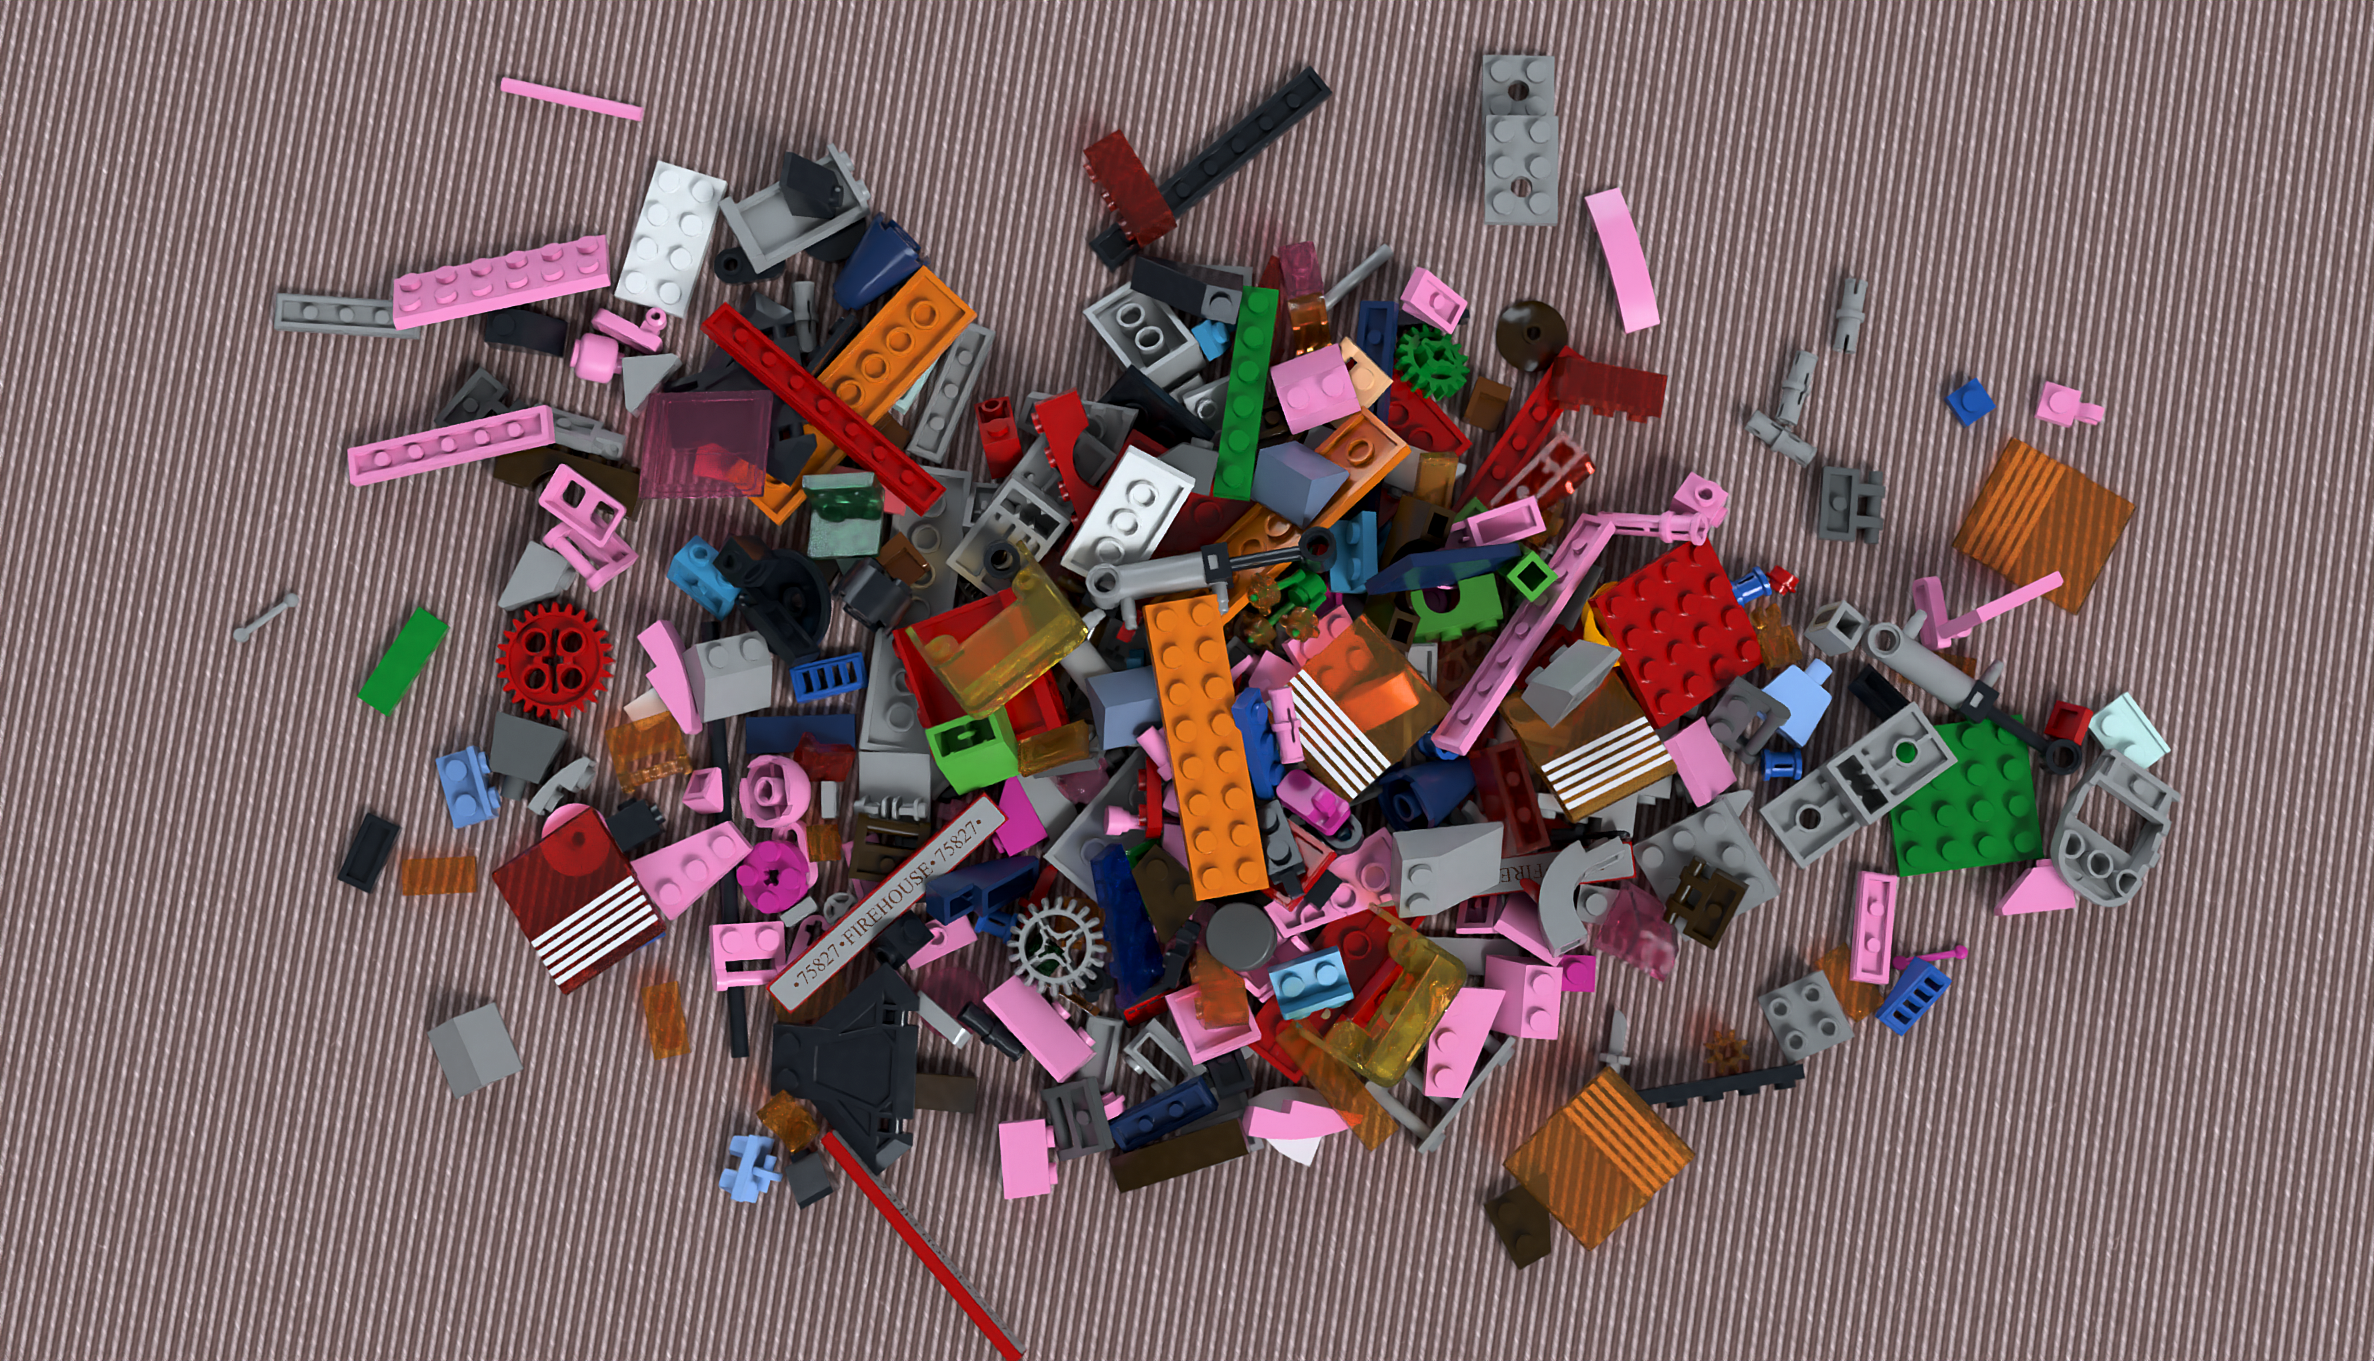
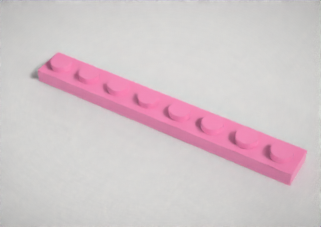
M1585 513L1581 514L1548 563V566L1558 575V578L1533 602H1529L1526 599L1523 600L1431 737L1437 748L1463 756L1467 754L1615 532L1616 528L1611 520Z

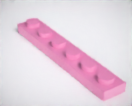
M541 405L349 448L347 452L350 484L359 487L555 443L552 408L547 405Z

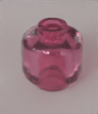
M1099 758L1098 763L1100 767L1097 770L1057 775L1058 781L1055 783V786L1072 804L1076 805L1078 802L1089 804L1108 785L1110 779L1105 770L1109 767V764L1104 758Z

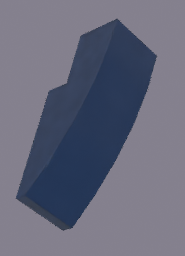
M1032 855L991 860L967 866L936 878L925 884L926 912L944 926L972 911H975L983 918L1034 890L1039 878V859Z

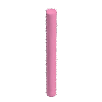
M503 77L501 81V91L640 122L643 117V107Z

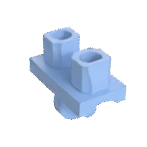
M749 1134V1137L733 1136L729 1148L730 1154L742 1158L738 1171L725 1168L719 1181V1187L731 1193L730 1199L739 1202L756 1203L759 1191L767 1193L770 1180L782 1181L783 1174L774 1171L777 1157L770 1155L775 1139Z

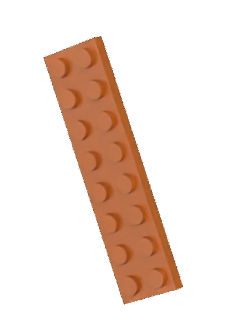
M923 265L816 379L873 426L978 315ZM810 423L803 426L804 435L814 433L818 446L791 487L742 459L725 475L729 481L779 527L847 455ZM789 431L783 432L784 440L790 438Z
M1363 405L1360 407L1361 411L1354 413L1314 450V452L1347 470L1350 475L1305 530L1257 503L1213 544L1226 542L1229 558L1299 546L1298 542L1307 529L1314 526L1329 529L1412 451L1405 441ZM1292 562L1232 572L1234 588L1227 589L1229 611L1226 614H1220L1222 626L1251 601L1250 596L1264 589ZM1208 588L1157 596L1149 604L1212 595L1213 593L1209 592Z
M1217 594L1142 607L1194 901L1269 888L1242 732L1236 727L1231 711L1236 698L1221 615L1218 611Z

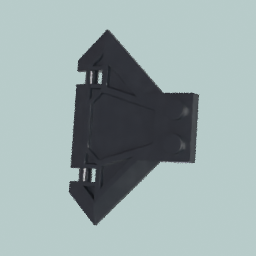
M754 291L740 314L764 335L772 334L773 342L803 367L799 339L797 336L787 337L786 328L796 324L794 313ZM719 345L700 373L663 383L673 449L678 453L715 443L791 487L818 446L814 433L804 435L803 426L809 422ZM789 431L790 438L784 440L783 432Z
M888 961L815 1024L777 1021L773 1024L770 1096L810 1100L875 1176H878L913 1146L914 1133L903 1131V1119H914L919 1025L908 1024V1011H920V997ZM886 1010H894L893 1022L886 1021ZM881 1117L888 1118V1129H881Z

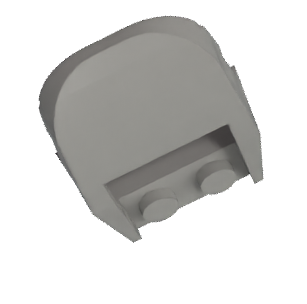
M2115 748L2103 751L2069 793L2058 820L2050 849L2051 860L2057 874L2070 889L2095 905L2117 907L2127 903L2142 886L2141 879L2149 868L2155 867L2160 857V854L2157 853L2162 837L2168 835L2172 823L2166 817L2171 802H2179L2181 794ZM2096 784L2147 819L2129 854L2075 818L2088 791Z

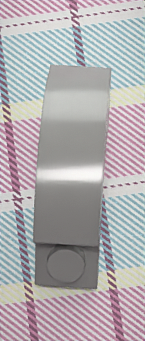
M1619 836L1610 841L1607 837L1595 841L1588 847V852H1585L1580 841L1577 840L1565 848L1549 866L1540 889L1538 922L1542 938L1553 958L1586 942L1588 933L1575 910L1573 894L1579 883L1587 876L1624 858L1626 849Z

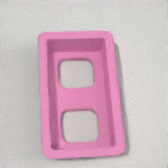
M565 464L558 466L539 498V504L598 547H603L608 543L627 511L623 504ZM572 480L581 485L586 491L577 508L563 499V493ZM600 501H603L614 510V516L606 528H602L591 518L593 511Z

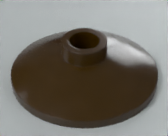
M1523 301L1513 305L1503 314L1496 330V343L1501 356L1511 366L1525 372H1538L1550 368L1568 341L1567 327L1560 313L1552 306L1540 301ZM1530 328L1537 329L1540 337L1536 340L1529 339L1527 330Z

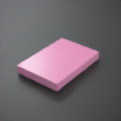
M2056 571L1936 628L1942 639L1950 638L2061 586L2064 581L2059 571Z

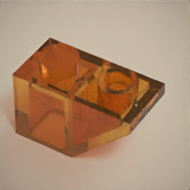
M1204 949L1195 950V961L1189 962L1191 984L1198 983L1200 997L1194 998L1196 1020L1203 1019L1204 1030L1248 1025L1250 1016L1245 980Z

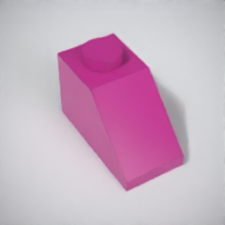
M1017 776L1006 779L998 806L1006 813L1009 820L991 835V838L1000 854L1007 851L1009 857H1014L1048 839L1049 836Z

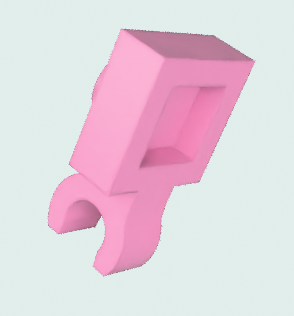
M2047 381L2044 383L2034 418L2066 428L2071 427L2073 419L2096 426L2098 422H2101L2105 408L2090 403L2079 402L2081 391Z

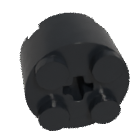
M865 556L862 561L855 560L831 591V599L836 602L840 597L846 603L843 610L873 633H876L879 628L882 629V638L888 639L892 631L897 628L913 607L914 602L911 595L913 590L899 578L891 581L883 575L882 571L884 568L869 556Z

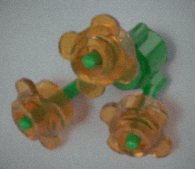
M1298 569L1290 577L1277 583L1270 576L1262 577L1259 573L1251 576V585L1246 587L1247 597L1253 607L1259 608L1262 615L1267 616L1271 613L1270 607L1280 601V590L1290 586L1288 591L1290 600L1267 620L1260 614H1257L1251 620L1247 616L1242 617L1243 622L1248 627L1244 630V634L1248 638L1249 643H1252L1257 648L1263 644L1268 650L1272 651L1274 647L1270 642L1277 637V633L1272 626L1278 621L1283 627H1286L1287 634L1299 642L1305 643L1308 638L1319 637V620L1314 612L1327 599L1324 595L1327 592V588L1317 573L1310 570L1304 572L1302 569ZM1292 608H1294L1293 611L1291 612V614H1290L1289 616H1287L1286 614H1287Z

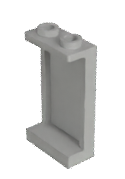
M834 143L827 145L829 154L815 162L834 171L839 185L844 188L843 204L841 208L836 207L835 218L832 220L792 216L779 186L780 181L737 204L734 203L731 196L717 202L756 274L871 214L867 204V200L871 198V195L862 179L854 180L850 172L855 170L845 150L839 153Z

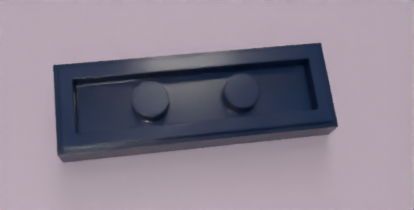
M856 714L746 717V754L857 751Z
M1198 1075L1125 1110L1118 1116L1108 1120L1112 1136L1125 1154L1217 1111L1219 1103L1201 1075Z

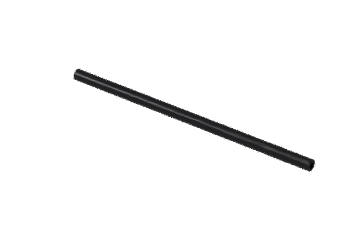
M719 622L700 623L702 643L720 639ZM725 718L707 722L710 767L720 768L722 774L723 810L722 812L714 813L715 826L726 821L733 822ZM734 866L719 880L722 925L740 924L736 866ZM743 960L725 961L727 972L743 971ZM745 986L728 987L726 992L731 1058L750 1057Z

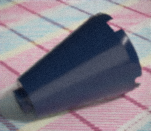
M879 212L874 217L832 285L836 291L832 295L833 298L847 311L851 307L856 311L862 309L910 279L923 265L928 267L931 264L928 255L923 259L920 258L916 252L921 247L893 219L888 223L883 221L886 215L884 212Z
M1459 755L1454 760L1438 759L1387 774L1379 782V785L1383 784V792L1378 794V802L1383 815L1396 832L1401 829L1403 831L1437 828L1478 784V766L1473 759L1466 755Z

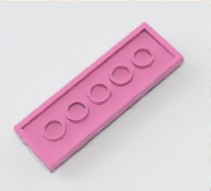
M606 235L584 236L576 241L562 244L551 243L534 250L513 251L506 256L491 259L480 258L468 264L454 267L443 266L435 271L421 274L409 273L401 278L394 279L393 322L396 330H404L610 286L609 245Z

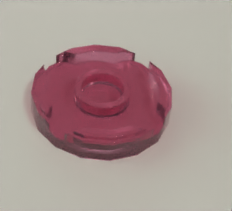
M947 967L936 971L924 982L921 988L924 993L956 1020L962 1007L970 1000L987 1014L990 1012V1008L983 1001L989 994L986 984L976 973L963 967ZM920 1016L923 1024L933 1034H936L937 1036L947 1039L929 1022H927L922 1016ZM960 1022V1023H961L966 1029H968L972 1034L975 1033L971 1028H969V1027H968L967 1025H965L963 1022Z

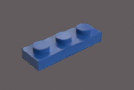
M1246 687L1231 707L1236 727L1242 732L1246 760L1258 800H1272L1276 794L1277 786L1286 776V770L1284 765L1281 764L1277 750V739L1272 733L1268 719V709L1263 702L1260 689Z

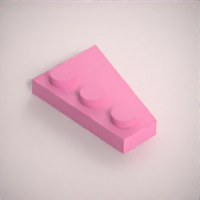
M726 821L629 862L625 866L667 918L675 920L754 848L732 821Z
M1431 984L1422 1088L1424 1096L1462 1097L1506 990Z

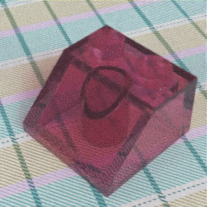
M1624 880L1593 947L1625 966L1662 983L1665 982L1668 973L1674 967L1675 959L1680 951L1673 925L1662 920L1666 910L1662 902L1634 884Z

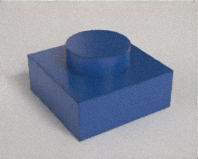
M1974 378L1944 398V401L1963 428H1966L1996 408V405L1977 378Z

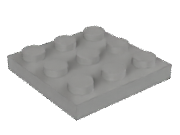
M1726 796L1632 845L1635 858L1665 909V902L1669 894L1675 893L1681 881L1679 875L1683 867L1689 866L1693 856H1699L1706 860L1707 863L1702 871L1703 876L1710 879L1716 868H1719L1750 885L1734 917L1781 893L1778 884ZM1693 888L1687 900L1689 904L1696 907L1702 893ZM1679 916L1675 926L1684 942L1692 939L1682 933L1688 920Z

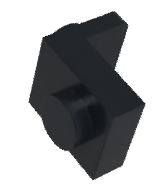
M909 910L887 928L869 948L881 965L888 961L897 971L935 936L912 910Z

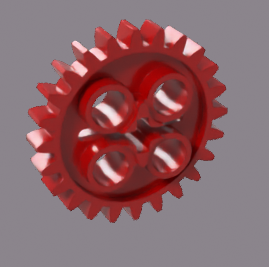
M553 602L551 612H548L543 604H538V615L536 616L529 610H524L527 621L523 623L514 618L512 621L517 630L514 633L506 630L503 632L510 639L509 644H498L497 646L506 652L505 657L495 659L496 663L506 668V670L498 673L497 677L509 679L510 681L503 687V691L506 693L516 691L511 702L517 705L525 700L523 711L530 713L537 707V717L541 719L546 716L548 710H550L551 717L555 721L559 720L562 710L570 719L574 717V707L586 713L587 706L585 701L590 700L598 704L599 700L595 692L597 690L608 692V688L601 683L603 678H614L613 674L606 671V666L616 663L615 659L606 657V653L614 649V645L602 643V640L609 635L608 631H595L600 623L596 618L586 623L588 612L584 609L574 616L575 607L572 604H568L564 612L561 611L560 604L557 602ZM558 629L559 636L556 653L564 660L563 663L556 666L559 691L554 694L552 688L555 681V668L548 665V661L555 658L553 631ZM537 634H543L546 638L544 649L533 653L530 649V640ZM572 634H580L583 641L581 648L573 653L568 652L566 649L567 639ZM537 670H543L546 676L544 685L538 689H533L529 682L531 674ZM572 670H579L582 674L581 684L574 689H569L565 681L566 676Z

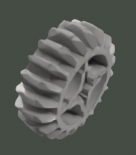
M1056 897L1055 908H1051L1048 898H1043L1041 900L1043 911L1039 912L1034 904H1030L1028 909L1033 915L1030 919L1021 913L1017 916L1018 920L1025 924L1023 929L1011 926L1010 932L1020 936L1019 941H1007V946L1018 948L1019 953L1008 956L1009 962L1021 960L1022 965L1017 967L1014 973L1017 976L1022 975L1026 971L1029 973L1023 982L1025 986L1029 987L1035 980L1039 981L1036 987L1037 993L1043 994L1047 984L1051 985L1050 994L1053 997L1058 996L1059 985H1063L1066 995H1072V982L1075 981L1076 985L1083 990L1086 988V984L1081 978L1084 974L1092 980L1097 978L1096 973L1089 968L1092 964L1103 967L1104 961L1094 957L1096 952H1107V947L1096 945L1095 940L1103 939L1106 937L1104 931L1093 933L1092 928L1098 926L1100 920L1097 917L1092 918L1088 922L1085 920L1091 911L1087 906L1082 908L1077 914L1075 911L1078 901L1074 899L1069 902L1068 908L1064 909L1063 897ZM1053 916H1064L1073 919L1079 926L1065 933H1057L1046 919ZM1038 926L1043 937V944L1034 953L1035 955L1029 958L1028 940L1033 929ZM1047 931L1059 941L1067 940L1066 947H1062L1066 949L1063 955L1067 963L1057 953H1047L1049 952L1048 946H1052L1049 944L1051 938ZM1085 936L1087 942L1086 955L1081 965L1077 968L1071 956V949L1081 937ZM1049 960H1057L1068 975L1057 978L1048 977L1040 973L1035 967Z

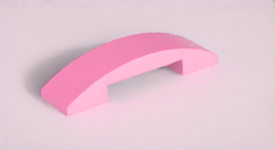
M1619 187L1584 197L1594 232H1597L1616 295L1615 304L1624 333L1628 334L1659 325L1660 320L1647 265L1633 221Z

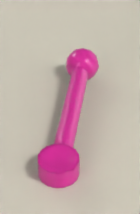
M1958 945L1954 950L1916 957L1926 962L1952 957L1962 960L1967 957L1968 950L1965 946ZM1895 956L1892 959V966L1897 970H1903L1914 957Z

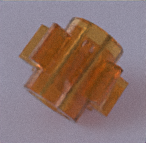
M1729 1029L1726 1037H1722L1719 1031L1714 1030L1713 1036L1715 1040L1712 1044L1703 1043L1705 1048L1710 1049V1056L1704 1060L1705 1063H1712L1714 1061L1718 1063L1717 1073L1722 1074L1726 1065L1730 1066L1734 1072H1739L1737 1062L1740 1059L1749 1060V1056L1743 1054L1742 1046L1746 1045L1748 1041L1745 1039L1735 1040L1734 1029ZM1729 1042V1048L1734 1050V1054L1732 1057H1726L1722 1061L1723 1054L1718 1052L1719 1046H1726Z

